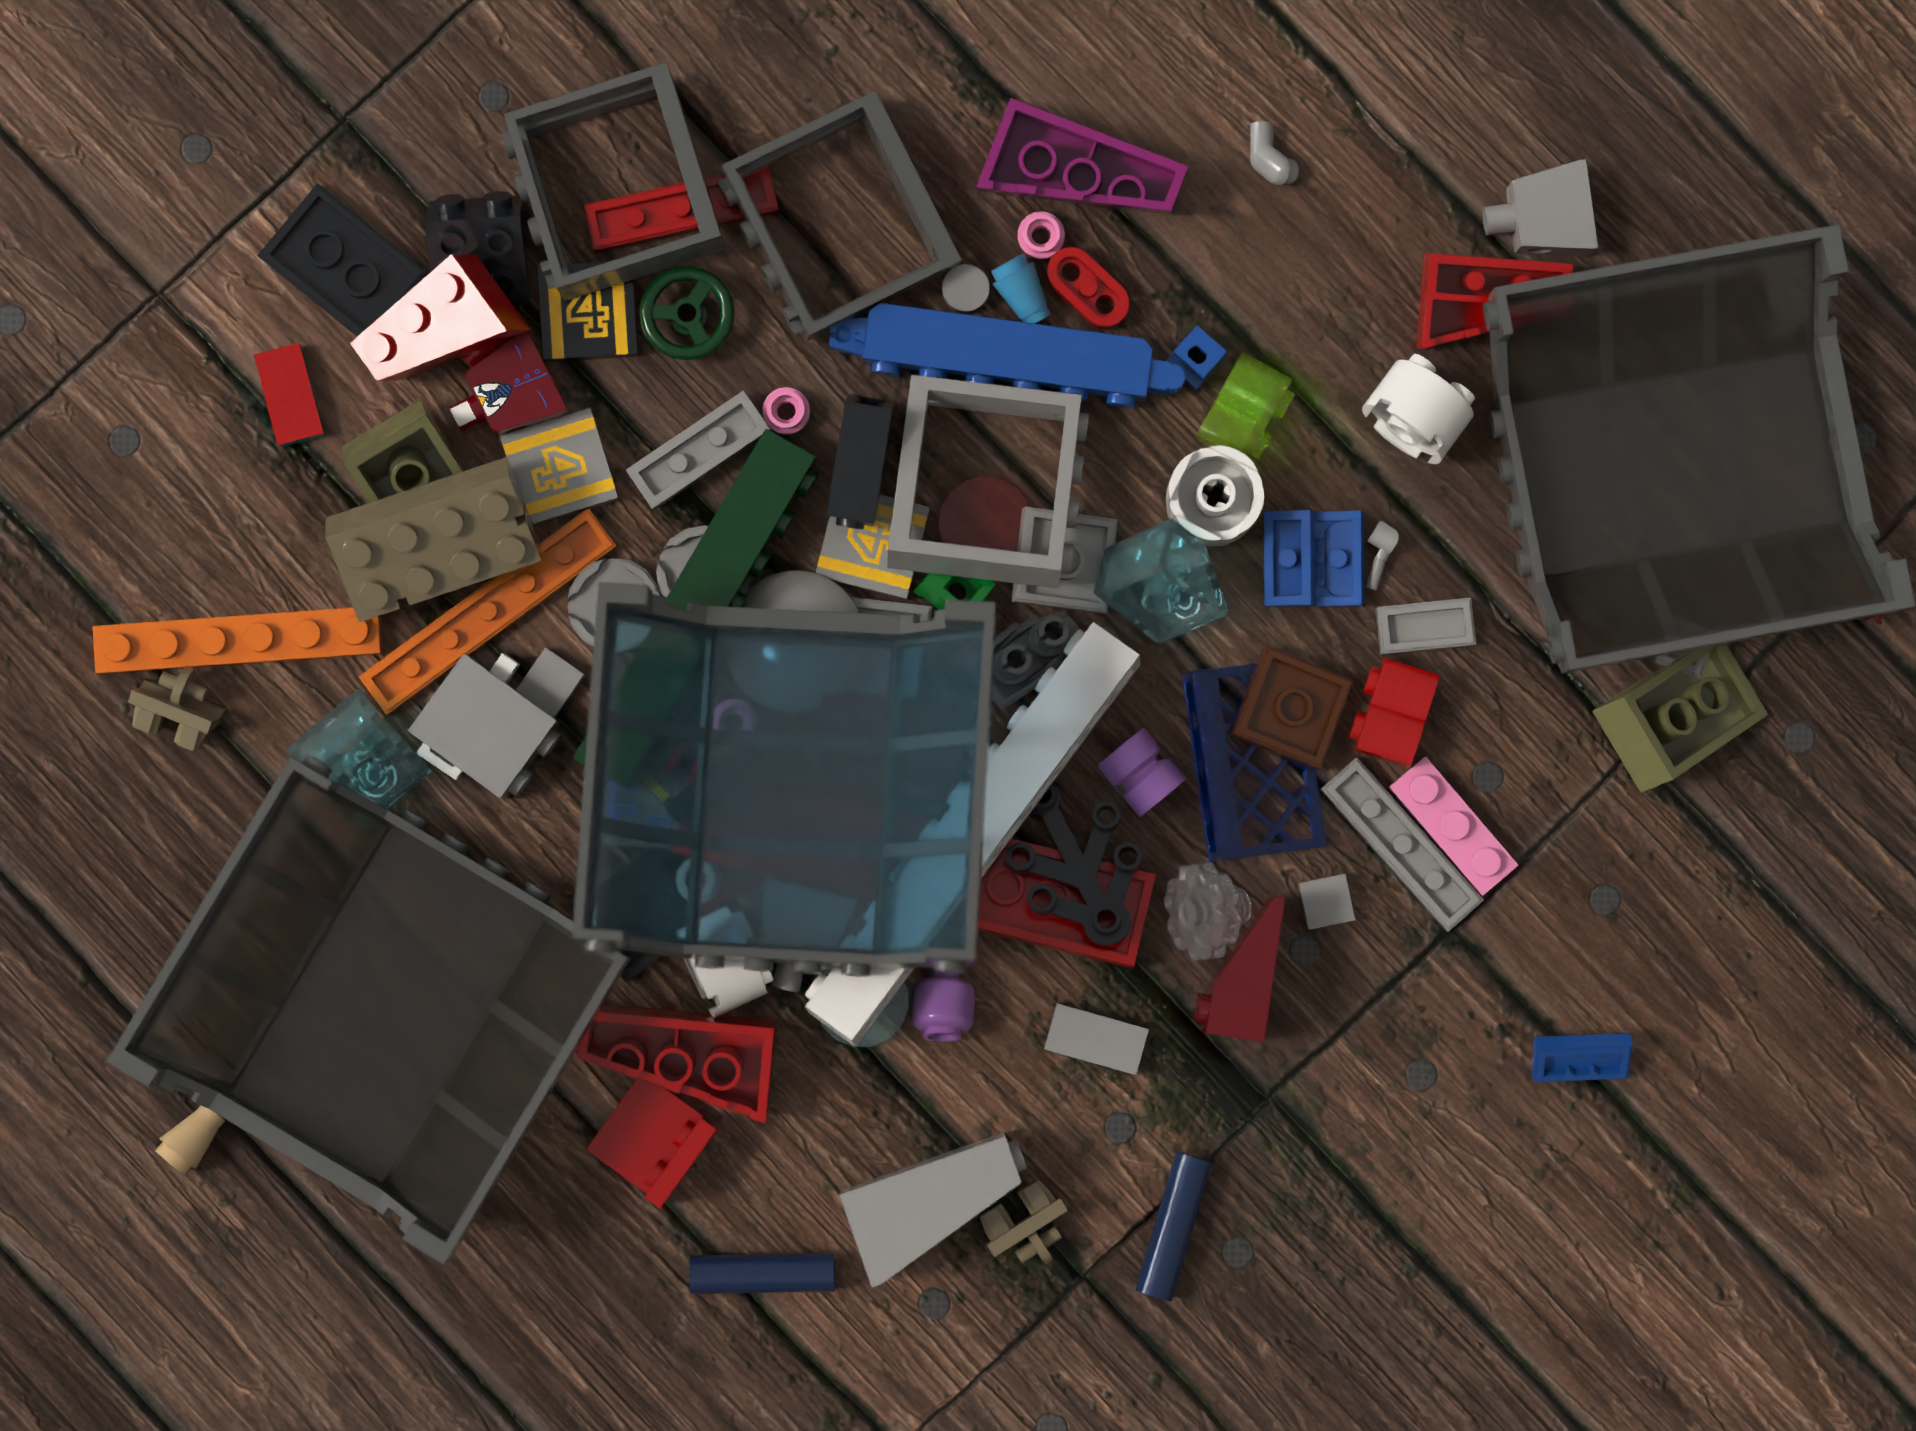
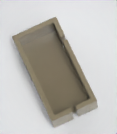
M508 457L326 517L325 538L359 622L400 609V599L406 597L409 605L541 561L539 539L525 503H522V494Z

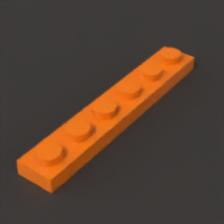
M353 607L92 626L95 673L99 675L183 669L185 666L200 668L383 654L381 617L377 616L359 622Z

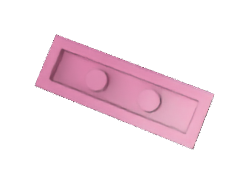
M1426 756L1388 787L1480 896L1486 894L1518 866L1517 862Z

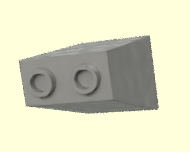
M1003 1132L842 1189L840 1198L872 1288L887 1281L1022 1183L1018 1172L1027 1169L1017 1139L1007 1142Z

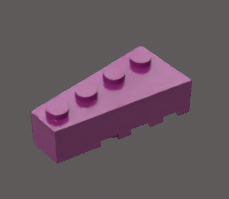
M1010 98L976 188L979 192L1171 215L1187 176L1189 166Z

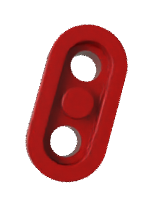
M1067 247L1057 251L1051 257L1047 269V278L1050 286L1090 325L1098 329H1112L1123 322L1129 309L1128 294L1090 255L1082 249ZM1067 266H1073L1078 269L1080 276L1077 280L1070 282L1063 278L1062 270ZM1102 298L1112 301L1114 309L1108 314L1100 313L1096 308L1098 300Z

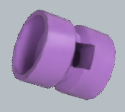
M1145 727L1097 766L1114 786H1125L1123 798L1139 818L1187 779L1170 758L1159 759L1160 747Z

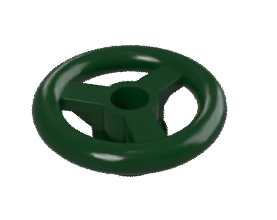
M676 267L660 274L646 289L640 305V322L648 341L664 355L678 360L700 359L715 352L728 338L734 323V303L726 285L713 273L698 267ZM683 280L697 282L689 297L681 298L673 305L655 304L661 292L669 285ZM710 291H712L719 302L720 320L715 332L708 338L704 331L708 322V314L703 302ZM686 307L696 310V316L690 322H684L679 319L681 310ZM655 320H670L673 329L682 336L692 337L695 345L681 346L668 341L659 332Z

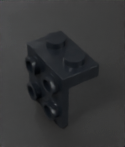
M495 191L485 194L483 198L464 199L459 194H448L438 197L436 201H429L425 218V229L431 272L451 254L477 255L512 305L525 304L529 299V284L522 231L525 205L520 195L512 196L511 193L506 191Z

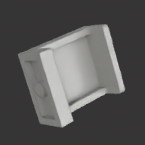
M464 653L410 726L408 732L497 797L506 799L510 793L517 797L527 786L533 776V773L528 770L539 754L546 758L562 736L556 730L562 722L549 715L498 678L476 659Z

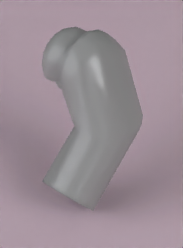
M1267 121L1250 123V163L1253 169L1275 185L1292 184L1295 182L1299 175V166L1295 160L1288 159L1274 148V123Z

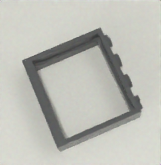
M667 62L504 114L509 130L502 133L504 147L509 159L517 157L521 169L520 174L514 175L515 183L522 202L530 201L535 215L527 219L528 226L535 245L543 244L548 260L540 262L541 269L545 275L548 288H557L564 301L727 250ZM658 97L700 233L571 274L530 137Z
M876 90L722 165L721 175L723 179L717 182L722 196L729 207L737 205L744 219V222L740 223L739 227L746 243L751 250L759 248L766 262L765 265L760 267L762 274L772 292L780 290L788 305L782 309V312L793 334L801 332L806 342L830 331L831 327L849 318H856L869 312L879 303L885 304L948 273L961 262V258ZM862 121L933 261L817 319H813L743 178Z

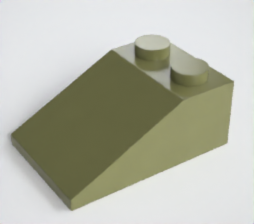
M423 399L418 400L341 446L343 464L369 503L466 471L449 439Z
M1727 644L1690 650L1676 658L1673 662L1659 668L1624 689L1592 711L1640 793L1674 780L1768 715ZM1710 651L1700 678L1681 672L1688 665L1695 666L1696 660Z

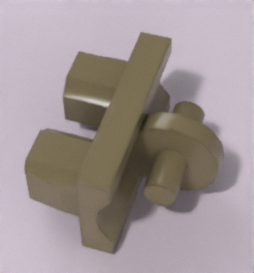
M185 666L178 677L164 671L160 676L159 682L146 678L138 689H132L128 703L135 705L133 728L148 734H157L161 731L165 718L179 723L174 742L178 746L191 751H197L204 744L209 733L222 722L226 709L204 701L208 689L194 683L197 671L189 666Z
M1036 1179L1017 1192L1030 1212L1028 1216L1014 1224L1001 1202L980 1215L985 1233L990 1239L986 1243L994 1257L1028 1237L1030 1242L1015 1251L1021 1263H1024L1036 1254H1039L1045 1265L1054 1260L1047 1247L1062 1239L1059 1231L1055 1226L1041 1235H1038L1036 1231L1068 1210L1060 1196L1054 1198L1051 1191L1039 1179Z

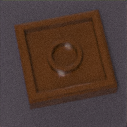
M1266 645L1261 651L1230 735L1315 770H1320L1354 681Z

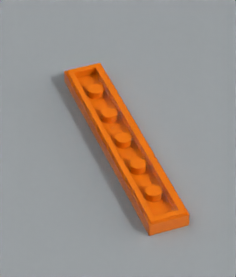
M587 508L540 543V562L493 577L359 676L360 680L385 714L389 716L452 670L464 653L471 656L573 581L581 571L593 562L600 561L618 548L591 510Z

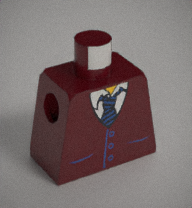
M529 332L515 335L469 369L464 375L474 394L449 407L462 432L487 420L493 433L498 438L503 434L571 414Z

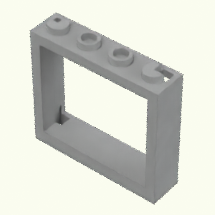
M911 375L888 545L887 568L1059 588L1061 571L1071 572L1074 544L1064 542L1066 528H1076L1079 500L1070 499L1071 484L1081 485L1084 456H1075L1076 441L1086 442L1089 413L1080 412L1082 395ZM928 405L1064 421L1048 555L911 539Z

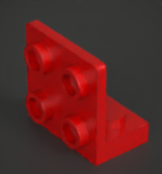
M637 1078L587 1149L589 1153L645 1192L644 1198L660 1209L665 1205L720 1127L671 1091L662 1088L658 1084Z

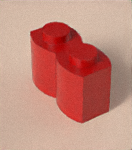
M1388 658L1383 659L1380 668L1371 666L1363 689V693L1371 695L1366 713L1356 712L1348 737L1357 740L1354 752L1408 769L1412 765L1440 675Z

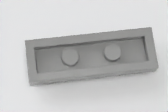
M743 390L627 468L626 471L654 511L757 442L764 430H770V428Z

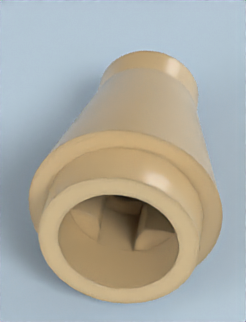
M200 1106L195 1112L159 1138L162 1143L155 1152L182 1175H185L191 1167L196 1170L216 1132L225 1120L210 1109Z

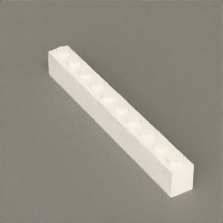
M1094 622L1086 632L1079 629L1071 637L1063 651L1068 656L1057 670L1050 667L1044 673L1035 688L1039 695L1030 707L1022 705L1014 713L1007 725L1011 732L1000 746L993 743L989 747L981 878L1140 667V654ZM965 781L957 789L950 801V805L954 807L943 822L936 819L925 832L921 842L970 838L974 781L972 784ZM969 855L916 858L915 860L906 859L901 864L893 877L896 886L893 888L889 951L931 947L967 899ZM876 899L863 917L868 922L857 938L850 934L839 949L873 951ZM834 967L828 976L822 973L811 984L805 995L810 1000L805 1007L812 1016L856 1047L914 968L871 969L870 977H854L841 975V967Z

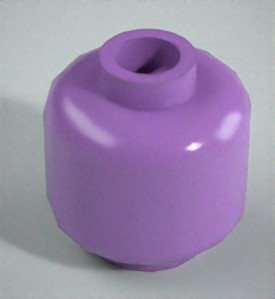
M932 970L930 977L916 983L913 989L912 1023L917 1030L923 1032L925 1039L934 1042H955L961 1040L962 1034L968 1032L973 1027L975 989L970 982L960 979L959 973Z

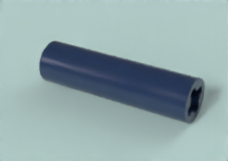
M1176 1151L1139 1275L1136 1291L1167 1301L1173 1300L1213 1162Z
M835 1254L691 1255L689 1263L690 1294L835 1292Z

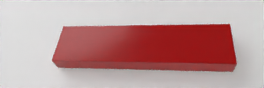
M769 166L743 178L761 217L779 213ZM722 175L704 178L719 226L744 221L737 205L729 207L722 196L717 183L723 179ZM685 183L584 205L595 253L699 230Z

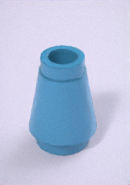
M1024 253L990 271L996 281L992 285L1024 323L1035 324L1051 314L1047 307L1034 261L1029 263Z

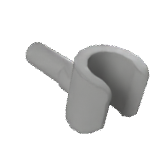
M1383 521L1378 522L1367 542L1379 549L1366 583V587L1377 590L1385 563L1399 540L1397 530Z

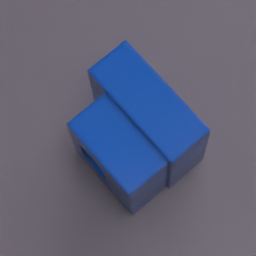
M1196 325L1165 361L1170 362V364H1174V362L1176 365L1180 364V367L1184 368L1185 377L1187 378L1184 382L1196 392L1228 354L1221 345ZM1194 347L1200 349L1199 351L1206 355L1205 361L1201 364H1196L1188 357L1190 349Z

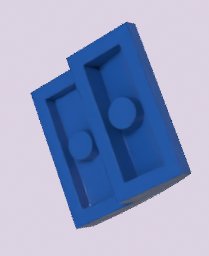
M1312 510L1264 511V606L1365 607V512L1361 510L1314 512Z

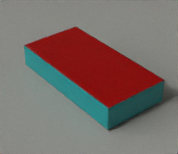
M295 343L255 354L254 359L277 446L281 448L326 436L302 345Z

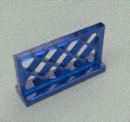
M1257 663L1218 669L1194 670L1182 675L1209 863L1326 846L1315 769L1282 757L1270 775L1266 776L1248 762V759L1258 746L1250 744L1241 756L1227 745L1226 733L1235 722L1243 699L1235 709L1220 697L1218 679L1235 677L1248 688L1251 680L1245 675H1252ZM1223 710L1230 715V717L1227 719L1225 723L1223 717ZM1229 757L1237 762L1232 770ZM1288 761L1303 772L1304 784L1295 797L1274 782ZM1242 767L1263 782L1249 803L1234 793L1233 780ZM1268 788L1290 803L1275 824L1255 809V806ZM1305 794L1308 807L1300 802ZM1236 804L1244 809L1239 817ZM1295 808L1309 818L1312 839L1296 841L1281 829ZM1250 814L1270 831L1259 846L1242 848L1240 827ZM1276 835L1285 841L1283 843L1270 844Z

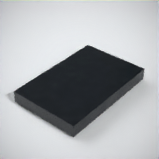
M318 183L257 255L356 337L428 275L426 270Z

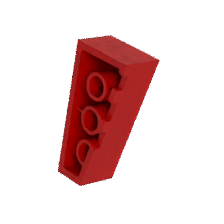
M586 1002V1004L582 1008L581 1015L583 1014L589 1002ZM603 1004L578 1046L577 1058L636 1079H644L658 1084L664 1089L678 1094L681 1092L707 1101L710 1105L724 1110L730 1109L747 1115L750 1119L766 1123L769 1111L777 1020L720 1015L713 1018L709 1013Z

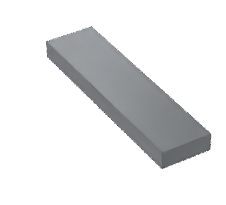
M1357 757L1320 789L1446 932H1449L1483 901V898Z

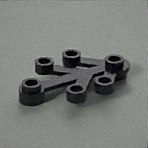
M1053 782L1047 790L1051 794L1050 800L1046 803H1037L1029 815L1036 820H1043L1065 863L1037 855L1030 845L1019 842L1011 845L1007 850V866L1015 874L1031 873L1078 888L1086 905L1056 897L1055 891L1049 885H1035L1028 893L1029 909L1038 916L1051 914L1082 924L1087 937L1098 945H1116L1125 939L1130 930V914L1123 903L1133 873L1138 871L1142 865V851L1136 844L1131 842H1124L1117 846L1114 851L1116 870L1104 896L1096 881V877L1111 833L1120 825V809L1111 801H1102L1095 805L1092 811L1093 828L1083 855L1060 812L1061 792L1059 787ZM1109 810L1114 813L1115 819L1109 824H1104L1098 820L1097 816L1101 811ZM1130 851L1137 856V860L1132 865H1124L1120 862L1119 856L1123 852ZM1016 852L1027 853L1030 857L1028 863L1022 866L1014 864L1012 857ZM1039 893H1046L1050 896L1051 902L1045 907H1038L1034 904L1033 898ZM1108 913L1113 915L1116 919L1115 924L1110 928L1101 927L1097 920L1102 914Z

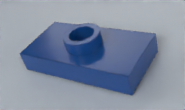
M1630 1033L1534 1037L1531 1062L1533 1082L1628 1079L1632 1053Z

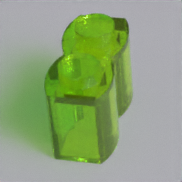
M1242 352L1195 438L1208 446H1228L1239 450L1248 457L1252 456L1259 460L1272 437L1271 434L1264 431L1272 415L1282 419L1295 393L1287 390L1292 379Z

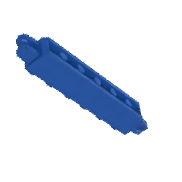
M879 303L871 309L868 318H849L831 327L829 337L830 349L863 358L864 365L872 366L871 372L877 375L899 377L900 370L919 372V376L947 379V376L964 378L969 382L1001 383L1019 388L1060 391L1061 393L1082 395L1081 402H1087L1088 395L1107 398V405L1118 408H1135V402H1145L1147 393L1163 396L1164 394H1168V396L1172 394L1175 396L1176 393H1180L1182 386L1185 385L1184 381L1187 380L1184 368H1181L1180 364L1176 365L1175 362L1170 364L1168 361L1151 359L1153 349L1143 338Z

